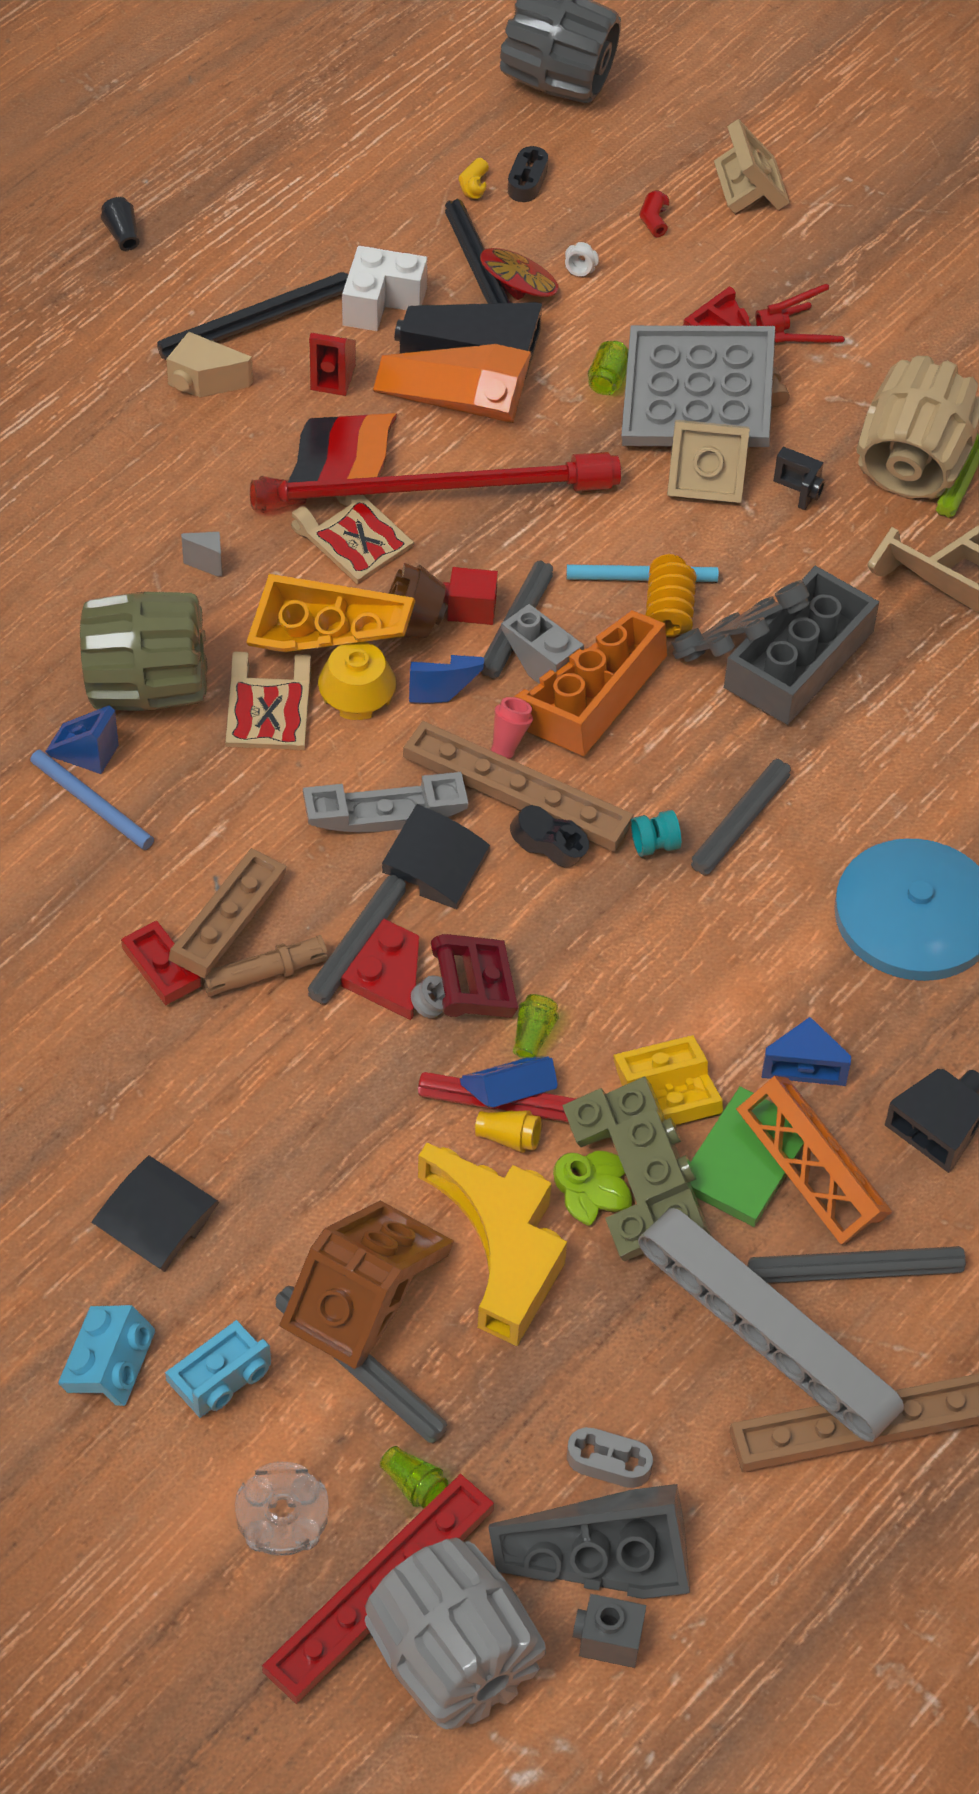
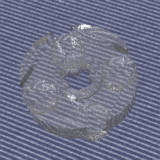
M273 1462L263 1465L255 1471V1475L246 1484L243 1482L238 1489L235 1500L237 1526L245 1537L249 1548L254 1551L285 1556L312 1549L318 1544L320 1535L328 1522L329 1500L326 1488L320 1480L318 1482L314 1476L308 1473V1469L300 1464ZM282 1499L287 1500L288 1507L295 1508L286 1517H277V1514L269 1511V1508L277 1507L278 1500Z

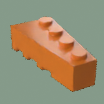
M631 610L597 635L596 643L584 650L579 648L571 654L566 665L556 672L549 670L539 678L540 684L530 691L523 689L515 695V698L526 701L532 707L533 721L526 732L581 756H585L667 657L665 623Z

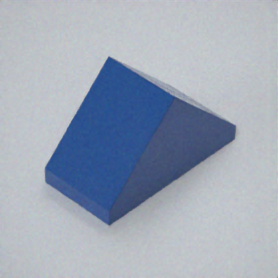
M109 705L63 723L45 752L55 759L102 774L119 746L115 710Z
M809 1017L766 1047L761 1078L771 1079L773 1076L786 1077L790 1081L846 1086L851 1065V1055Z

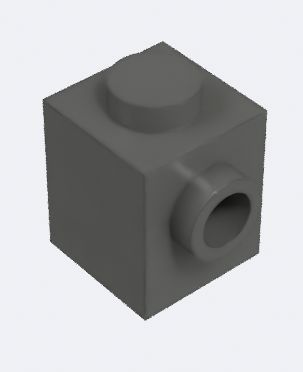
M590 1594L587 1611L577 1610L572 1638L581 1639L579 1657L635 1668L647 1605Z

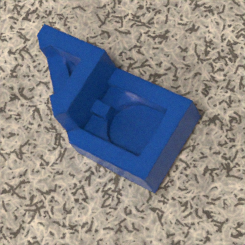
M451 655L450 664L411 662L409 702H449L483 670L484 657Z

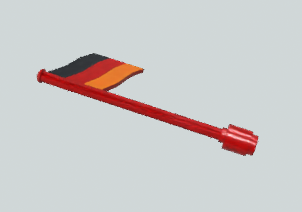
M397 413L310 418L300 435L297 463L288 483H286V480L280 483L279 496L283 502L287 503L288 499L552 482L572 484L574 491L611 489L612 485L620 484L621 465L618 455H610L609 452L573 454L571 462L558 466L380 477L386 462L388 434L397 419Z

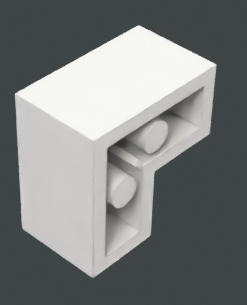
M358 246L342 293V326L378 331L385 307L407 310L408 306L422 305L427 290L428 257Z

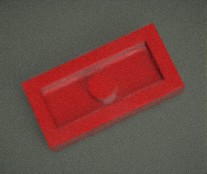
M157 920L121 939L122 949L165 1006L201 987L200 976L168 960L170 949L175 943Z

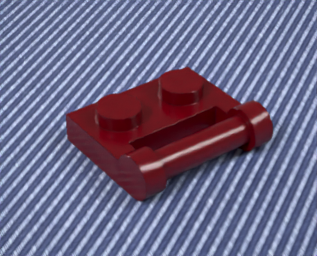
M451 934L438 935L431 940L432 953L434 957L438 958L445 997L442 999L445 1015L458 1017L467 1013L508 1018L514 1016L519 1008L504 940ZM454 955L463 957L470 993H461Z

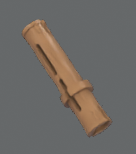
M321 935L288 946L282 943L276 945L275 950L212 969L207 977L202 980L208 997H212L224 991L252 984L269 977L281 974L287 977L293 975L294 970L327 961V949Z

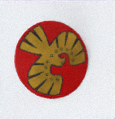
M500 248L485 249L480 255L483 266L500 280L503 288L516 300L522 299L526 293L534 296L550 297L558 291V284L554 277L542 266L525 256Z

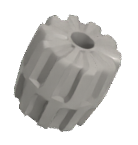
M459 1538L445 1539L412 1554L382 1579L378 1587L369 1596L365 1605L367 1613L365 1616L366 1626L391 1671L428 1717L444 1729L453 1730L461 1727L465 1722L474 1724L488 1717L491 1707L496 1703L505 1705L518 1695L517 1686L522 1681L535 1677L540 1670L536 1661L546 1655L545 1642L518 1596L475 1544L470 1541L463 1542Z

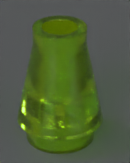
M530 994L527 995L524 1002L519 1004L516 1039L513 1047L515 1055L520 1058L538 1056L539 1050L559 1019L557 1013L558 1005L555 1001L542 995Z
M398 1446L388 1449L380 1461V1468L389 1475L414 1507L421 1506L424 1509L448 1486V1480L443 1476L441 1468L403 1451Z

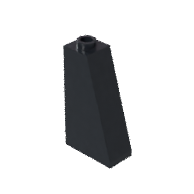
M542 303L408 306L404 320L398 319L394 339L400 342V354L490 344L530 351L531 357L526 373L527 377L541 330Z

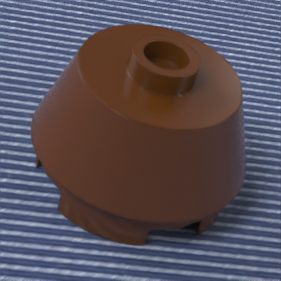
M404 563L402 570L399 569L388 592V594L415 599L405 636H402L406 638H427L434 625L441 623L447 607V603L443 602L446 586L420 564L414 567Z

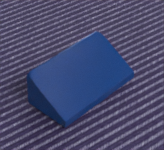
M549 1056L526 1057L463 1075L460 1078L461 1085L488 1107H496L554 1090L558 1086L553 1058H549Z

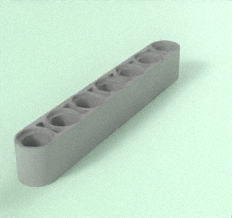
M669 1208L638 1238L641 1250L656 1266L862 1440L873 1442L904 1410L902 1399L892 1387L680 1210Z

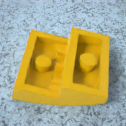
M694 1035L613 1055L621 1085H627L645 1076L653 1087L665 1120L672 1118L675 1125L723 1113V1100L708 1075V1061Z

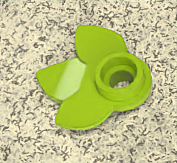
M599 1150L587 1156L578 1153H567L561 1156L555 1163L553 1169L554 1182L557 1188L565 1193V1206L569 1213L583 1224L591 1226L597 1217L599 1209L620 1212L632 1206L630 1190L624 1180L621 1179L625 1171L618 1155ZM571 1169L576 1170L581 1176L574 1175Z

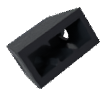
M936 1069L890 1102L885 1126L949 1173L979 1129V1073L975 1070H968L958 1080L945 1069Z

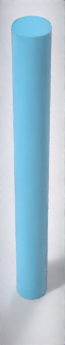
M567 564L566 580L648 581L650 566ZM691 567L697 574L696 582H718V567Z

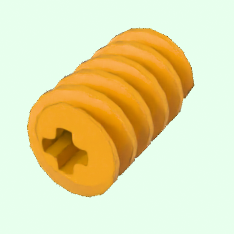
M673 554L661 555L650 564L645 614L648 617L665 623L666 637L670 638L678 637L692 630L695 583L697 578L695 570L687 565L681 557Z

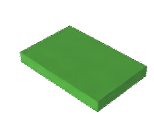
M739 1086L690 1162L696 1175V1180L690 1183L696 1198L755 1227L787 1174L736 1110L737 1107L754 1094ZM764 1099L752 1112L762 1125L776 1126L777 1106L773 1102ZM785 1118L784 1127L793 1128L791 1124L788 1122V1120ZM767 1130L772 1138L775 1139V1131ZM784 1132L782 1151L788 1158L797 1159L803 1150L804 1141L798 1133Z

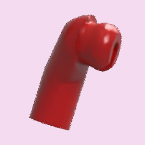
M659 190L652 191L646 195L639 213L643 223L656 238L663 236L668 230L667 224L659 214L666 211L663 205L669 206L670 203L669 197Z

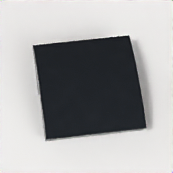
M416 804L382 862V873L395 875L397 878L418 885L421 897L457 909L487 857L490 845L478 835L450 818Z
M148 1155L118 1186L91 1223L165 1272L188 1237L196 1238L219 1204V1201Z

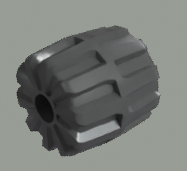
M517 0L514 5V18L508 20L505 28L508 37L501 45V71L506 76L543 93L582 103L592 102L604 86L617 51L621 31V18L618 13L593 0Z

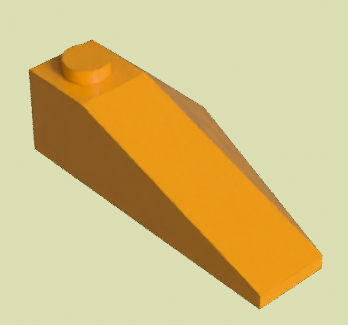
M269 574L246 643L252 647L289 652L405 636L415 599Z

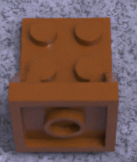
M380 1200L324 1228L309 1250L279 1326L356 1369L363 1365L399 1310L412 1277L448 1257L454 1240Z

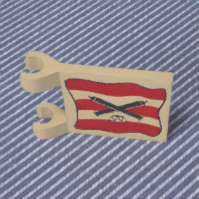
M364 495L336 496L341 504L348 507L318 525L313 515L305 507H299L292 512V517L295 518L291 523L292 529L297 534L307 537L356 584H359L414 546V542Z
M233 652L226 747L305 750L311 679L310 655H295L294 680L248 678V653Z

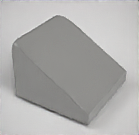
M220 532L181 534L183 563L212 575L222 576Z

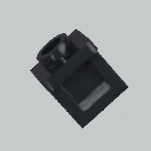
M783 446L777 455L773 482L799 491L798 508L806 510L811 500H818L824 489L825 479L821 478L824 462Z

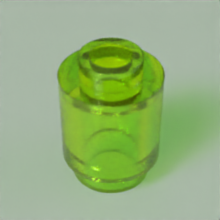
M605 341L599 345L588 371V384L596 393L611 395L621 387L627 374L629 351L623 343L619 341Z

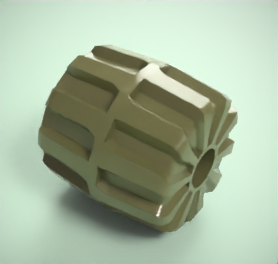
M135 592L95 598L84 603L80 620L81 662L86 694L93 708L101 709L110 705L114 710L151 711L198 704L204 700L207 691L206 673L208 669L207 658L204 653L206 635L205 630L202 629V608L195 594Z

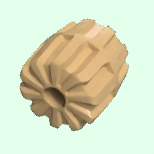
M916 356L912 358L911 362L908 360L897 362L890 368L873 398L863 424L856 448L857 453L860 455L858 463L863 473L867 474L876 482L875 485L881 489L893 492L904 498L915 500L916 498L933 499L940 497L946 488H951L954 485L968 459L979 429V397L976 396L978 382L973 377H961L958 374V366L948 360L940 365H936L929 356Z

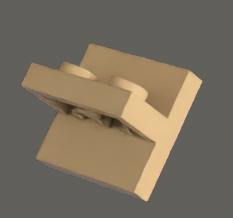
M739 119L728 125L734 147L714 160L728 207L736 214L763 195L777 210L789 204L790 202L775 157Z
M675 420L667 496L741 503L750 428L747 426Z

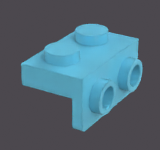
M132 1305L90 1306L58 1384L67 1393H104L116 1406H125L155 1334L154 1327Z
M235 1320L165 1372L166 1381L196 1415L201 1418L210 1410L217 1411L223 1408L231 1400L234 1392L246 1383H256L267 1373L269 1366H271L270 1345L264 1339L257 1342Z

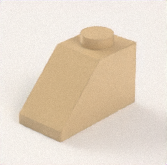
M191 332L185 335L166 359L168 385L197 397L248 388L253 383L252 356Z

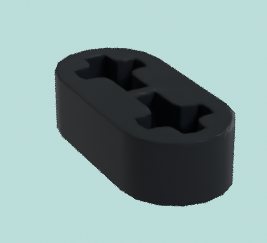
M529 146L519 151L508 176L507 193L513 200L529 202L537 197L548 169V154L544 149L537 146Z

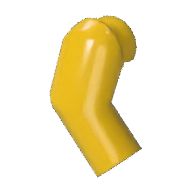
M476 158L459 175L460 186L464 195L468 198L478 199L482 197L486 190V182L482 184L480 179L488 172L489 165L483 158Z

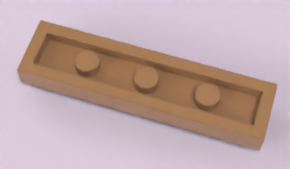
M251 848L170 949L168 960L205 979L284 878L287 866Z

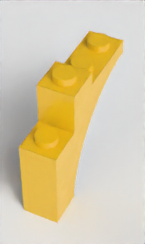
M426 1143L418 1156V1178L444 1193L462 1210L475 1228L487 1258L489 1279L483 1300L478 1309L477 1328L518 1346L566 1261L567 1241L561 1239L556 1232L550 1229L537 1228L550 1205L551 1182L545 1180L536 1171L523 1170L514 1165L511 1166L505 1178H503L492 1168L485 1165L477 1166L466 1161L449 1148H438L430 1143Z

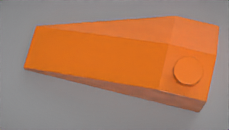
M498 344L382 355L373 391L514 423L531 352Z

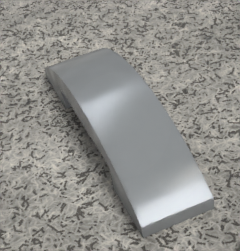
M462 772L422 776L421 786L353 793H344L343 784L303 788L308 824L319 828L344 832H380L402 829L416 804L446 817L467 809L469 804Z

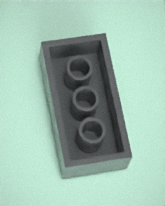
M816 565L802 579L810 594L807 597L809 605L792 614H789L786 609H782L767 616L765 620L770 631L752 641H749L747 637L727 659L724 688L786 725L790 724L874 632L879 601Z

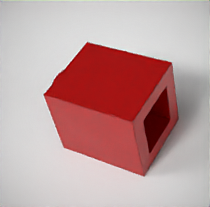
M452 567L450 582H443L446 586L443 602L448 605V621L493 625L497 599L498 571Z

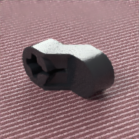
M526 806L513 818L510 824V832L513 839L527 852L545 854L554 863L562 867H572L589 849L588 837L572 820L555 819L539 806Z

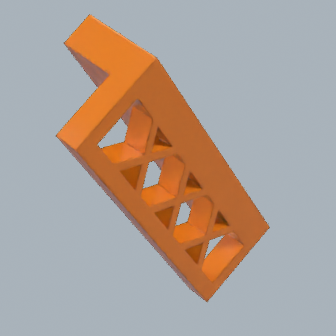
M773 1076L736 1108L841 1245L849 1242L870 1223H880L892 1213V1210L788 1078ZM768 1096L777 1106L776 1126L762 1125L752 1112ZM785 1118L788 1120V1122L791 1124L793 1128L784 1127ZM767 1130L775 1131V1139L772 1138ZM784 1132L798 1133L804 1141L802 1160L788 1158L782 1151ZM811 1151H812V1153L816 1156V1158L819 1160V1162H818V1161H810V1160H811ZM793 1164H801V1174ZM810 1166L824 1167L830 1174L829 1194L814 1192L808 1184ZM838 1186L845 1195H837ZM820 1198L828 1199L827 1207L820 1200ZM836 1200L851 1201L861 1214V1217L845 1230L835 1219Z

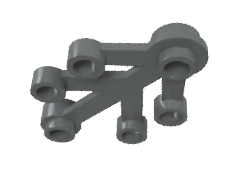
M803 580L790 583L775 593L778 602L775 601L773 596L765 598L741 615L737 612L725 617L703 634H701L699 628H696L678 636L671 642L675 649L672 654L675 659L684 658L685 662L698 658L707 649H711L714 657L721 656L735 647L730 635L746 633L749 641L762 637L770 631L765 620L767 616L782 609H786L789 614L805 608L809 605L807 597L810 594Z

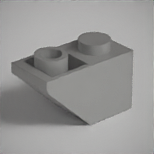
M530 604L501 623L503 633L528 676L539 684L541 676L549 670L556 672L569 662L571 654L579 648L584 650V644Z

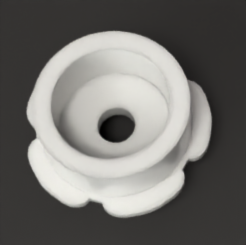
M578 242L575 246L570 245L565 252L566 268L575 276H585L595 270L594 266L599 263L597 252L585 242ZM579 256H583L585 260H581Z

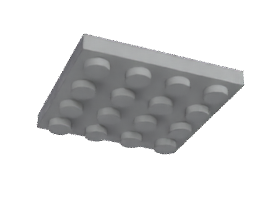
M631 325L621 434L622 446H672L675 420L747 426L750 428L748 447H769L775 326Z

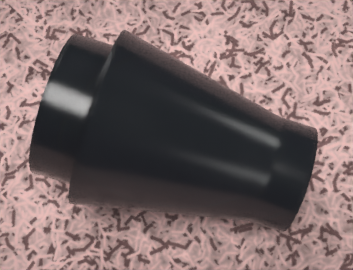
M114 197L107 200L101 208L102 222L118 242L121 250L129 251L135 249L140 241L137 235L134 206L124 197Z

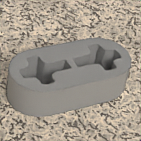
M588 1427L576 1430L568 1440L566 1457L568 1464L574 1471L582 1475L629 1488L642 1486L651 1475L653 1464L651 1450L637 1440ZM586 1444L594 1446V1453H591L589 1458L581 1457V1450L585 1448ZM630 1457L638 1459V1466L634 1468V1471L625 1469V1462H628Z

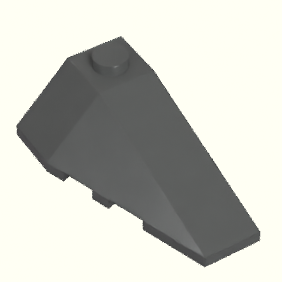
M677 1484L628 1490L489 1524L488 1528L494 1561L498 1572L550 1582L559 1579L584 1584V1588L598 1591L600 1587L628 1592L627 1596L641 1599L690 1593L685 1525Z

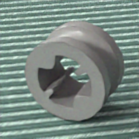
M435 975L428 976L413 988L411 1001L418 1013L424 1017L435 1018L444 1011L442 999L445 997L441 977ZM431 993L435 996L434 1000L429 997Z

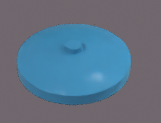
M906 838L886 841L872 846L855 857L846 867L837 887L834 906L835 918L844 941L864 962L877 970L895 977L929 981L957 975L979 961V866L968 856L938 842Z

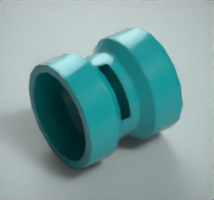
M673 810L659 812L657 817L653 818L642 815L631 819L632 838L635 849L640 857L653 855L657 849L663 848L666 851H673L681 848L680 825Z

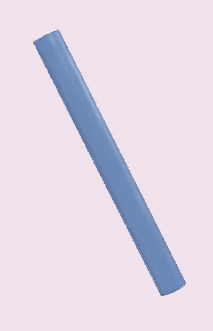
M36 750L30 758L32 764L141 849L147 850L151 847L154 838L42 750Z

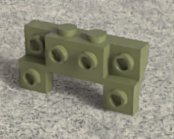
M645 1076L609 1093H605L600 1088L562 1105L576 1143L580 1147L609 1137L612 1138L637 1202L636 1205L605 1218L619 1256L623 1261L644 1254L639 1246L638 1238L669 1208L680 1210L711 1235L690 1183L696 1180L695 1172L686 1155L679 1156L675 1145L681 1142L679 1132L672 1118L665 1120L653 1087Z

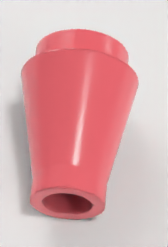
M506 697L502 699L501 704L495 707L491 751L508 759L514 756L517 746L533 721L532 707L529 703L519 698Z

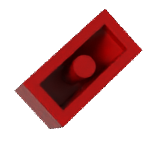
M311 333L309 337L310 390L346 396L356 367V340Z

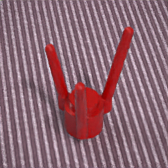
M828 284L810 289L780 303L768 305L766 309L757 310L755 313L757 326H775V343L784 341L843 343L845 341L843 336L784 332V330L790 329V315L800 313L812 307L810 302L800 305L796 304L829 290Z

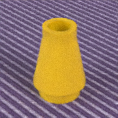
M530 1110L507 1112L480 1111L476 1119L475 1135L524 1153L526 1149L534 1151L540 1140L541 1117L532 1115Z

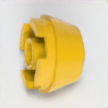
M368 642L342 644L333 650L319 675L318 688L324 703H328L333 708L339 710L340 717L350 720H364L371 718L372 712L380 709L383 705H389L396 689V677L379 648Z

